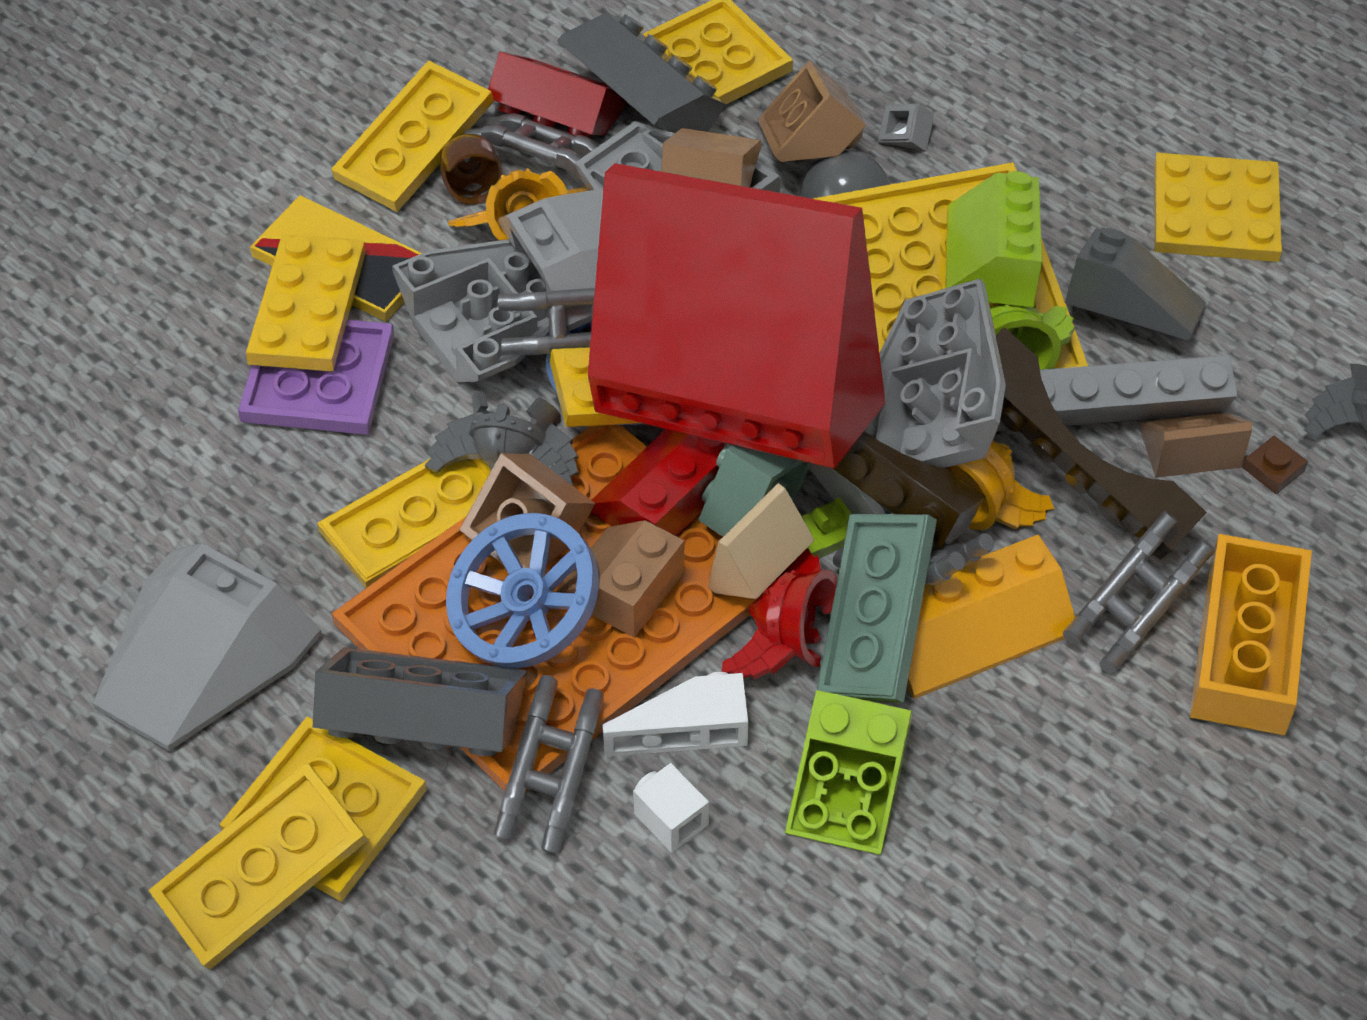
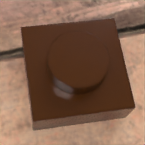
M1274 435L1245 458L1242 468L1273 493L1277 494L1305 471L1308 461Z

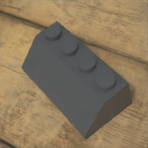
M606 12L561 34L558 42L657 127L672 133L678 132L681 128L708 132L726 106L722 100L714 95L717 88L712 83L699 75L694 78L690 74L692 67L676 55L669 57L665 53L668 47L650 34L647 37L641 33L644 28L643 25L626 14L620 19Z
M343 647L315 671L312 728L327 729L328 734L334 737L347 738L356 736L358 733L375 736L374 739L381 743L395 744L403 740L422 742L421 745L428 749L443 750L450 748V746L469 748V752L474 755L492 756L502 752L513 739L527 681V670Z

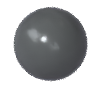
M844 150L839 156L819 158L811 165L801 183L800 197L813 199L890 185V182L883 168L873 158L858 151Z

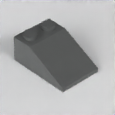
M1096 228L1078 254L1065 300L1067 304L1189 341L1206 306V302L1139 242L1127 238L1123 232L1112 228H1104L1102 230Z

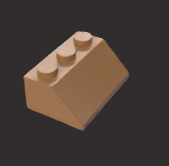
M811 60L806 63L757 119L774 156L780 162L839 156L845 148L850 149L857 144L863 135V128L866 126L845 89Z

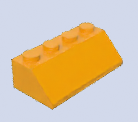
M1039 534L981 556L978 561L964 566L963 569L952 574L950 579L941 584L925 585L907 682V689L913 699L1065 639L1063 631L1072 622L1075 615L1062 569Z

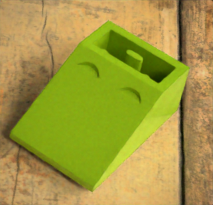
M816 690L785 833L881 855L913 718L912 711Z

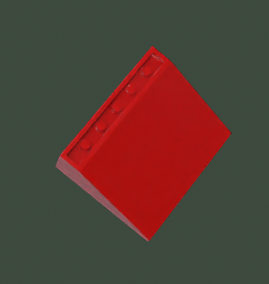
M614 163L604 175L588 364V380L595 412L835 469L885 405L863 209L856 206Z

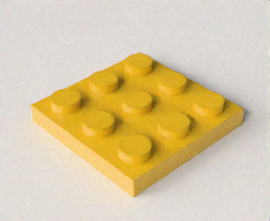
M711 0L643 33L646 37L650 34L663 42L668 47L665 53L669 57L676 55L692 67L690 74L694 78L699 75L712 83L717 88L714 95L725 104L793 71V59L732 0Z
M1156 152L1154 160V252L1279 262L1282 244L1278 162Z
M307 716L219 826L222 831L307 762L369 839L313 885L342 902L425 794L427 787L425 780L348 738L331 736L328 734L327 729L312 728L313 719Z

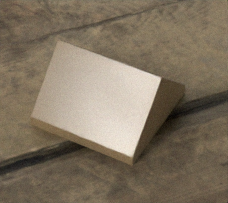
M778 483L718 542L707 588L717 594L757 599L814 541L786 488Z

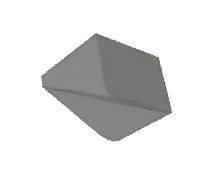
M920 104L885 105L878 143L920 151L927 150L934 114Z

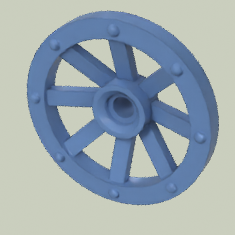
M539 513L518 514L502 519L479 533L467 545L455 563L446 594L447 615L451 628L457 639L467 650L491 665L506 668H525L545 662L567 648L579 636L590 619L599 590L597 562L593 551L584 538L563 520ZM535 534L529 568H523L508 541L517 537ZM554 537L565 543L570 551L545 575L550 539ZM494 550H496L509 573L504 581L476 573L484 560ZM577 568L575 594L553 592ZM470 587L501 597L502 602L470 614L468 612ZM550 608L568 610L556 627L550 630L546 617ZM511 616L494 644L482 640L475 631L477 628ZM528 620H531L536 641L512 647Z

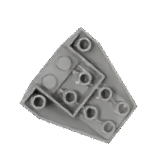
M603 188L545 198L498 218L499 225L515 250L520 248L525 250L545 281L547 291L595 288ZM591 306L565 308L568 332L592 321Z
M509 239L430 250L392 266L393 274L415 329L456 382L483 380L517 365L527 356H503L501 351L502 338L550 335L548 309L499 311V294L547 291L545 281L523 248L515 250Z
M977 279L904 301L880 351L885 405L864 430L893 449L940 468L984 459L1000 424L1006 384L986 286L981 279Z
M203 543L173 549L145 580L92 704L96 710L170 751L292 670L321 636V630L286 592L272 580Z

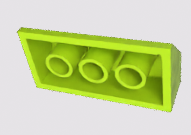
M1012 171L1008 174L997 172L948 205L945 288L981 279L985 283L990 303L1033 308L1042 265L1039 177H1031L1029 174L1020 171Z

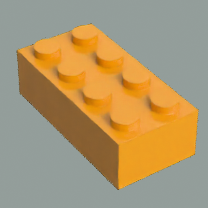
M1218 533L1214 547L1215 552L1209 564L1190 718L1286 735L1297 704L1312 550Z

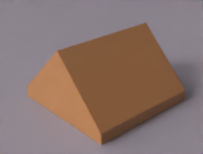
M681 128L663 143L661 172L749 187L762 143L761 140Z
M1226 412L1139 421V428L1155 478L1241 468L1252 433V421Z

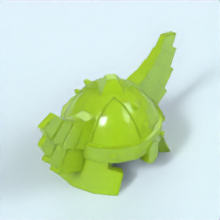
M999 303L990 307L995 335L1005 327L1038 357L1040 370L1054 368L1060 357L1061 346L1070 342L1071 334L1075 329V326L1072 325L1074 317L1066 314L1068 308L1054 306L1046 313H1039L1034 307Z

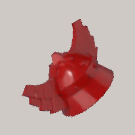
M808 547L756 599V602L749 605V613L755 620L757 630L752 639L740 651L722 662L721 672L728 674L743 673V679L752 676L755 680L769 672L774 675L794 656L811 666L820 667L821 657L811 649H807L806 644H817L821 640L818 630L813 628L816 606H821L823 614L831 613L838 577L832 570H822L818 555L814 557Z

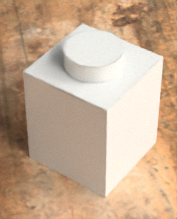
M672 763L659 772L653 771L645 775L633 790L634 814L671 853L709 825V801Z

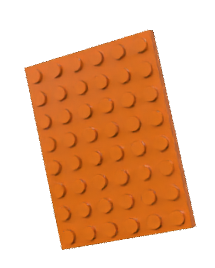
M622 425L590 426L572 439L574 443L571 446L579 457L575 460L579 474L571 477L573 486L590 500L593 499L646 446ZM590 513L579 534L591 548L606 528L611 526ZM700 514L677 535V537L684 540L685 573L635 638L591 615L579 636L562 652L540 664L525 668H514L527 670V681L513 739L502 752L492 756L474 755L469 752V748L460 747L504 791L509 781L539 679L542 676L549 675L558 681L546 722L548 726L574 733L586 691L595 688L604 694L592 737L593 740L603 732V724L631 710L751 615L749 613V605L756 602V599L717 594L707 588L718 542L723 536L698 520ZM466 516L332 612L333 624L362 650L494 666L479 659L460 643L451 628L447 615L446 594L451 572L461 553L472 541L459 530ZM568 547L546 565L545 575L570 551ZM489 555L476 572L504 581L509 575L505 566L492 555ZM567 577L553 590V592H556L559 589V587L563 584ZM470 587L468 612L470 614L502 602L499 596ZM550 608L546 614L550 630L556 627L568 610ZM511 616L477 628L475 631L482 640L494 644ZM528 620L512 647L536 641L531 620ZM540 744L533 770L550 774L565 762L568 751Z

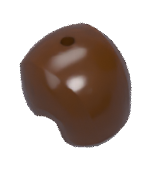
M463 134L450 140L445 145L441 154V175L451 197L461 204L472 205L486 202L490 187L495 185L501 178V175H503L499 155L491 141L479 134ZM471 183L482 185L476 191L464 189ZM463 195H472L473 197H465Z

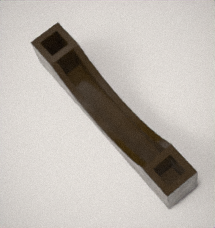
M1004 327L996 335L1006 384L1000 421L1011 431L1022 433L1032 443L1031 447L1037 456L1045 462H1053L1065 473V479L1068 484L1077 492L1087 493L1099 504L1098 508L1101 514L1115 525L1121 524L1133 536L1134 544L1140 540L1164 510L1171 514L1178 523L1151 555L1161 560L1176 547L1207 511L1174 481L1150 479L1126 472L1102 460L1082 445L1063 424L1052 406L1041 378L1038 357Z
M865 431L835 469L832 468L893 514L930 515L937 521L933 544L940 549L967 531L985 499L983 494L950 470L930 465L905 455L880 442Z

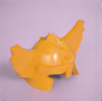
M529 168L526 171L515 170L506 176L501 175L499 181L490 187L485 210L449 220L448 225L468 227L488 223L493 235L498 240H506L508 237L499 225L498 218L545 198L588 190L585 186L567 190L563 181L552 171L539 175L531 172Z
M992 440L984 459L945 467L985 496L983 503L968 528L987 530L995 521L1012 529L1019 528V526L1031 527L1034 526V522L1046 519V511L1055 509L1049 495L1031 492L1015 480L1014 464L1010 455L1012 450L1005 444Z

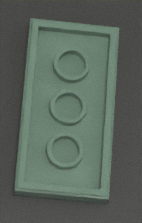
M850 514L817 690L866 701L904 703L937 520L930 515Z

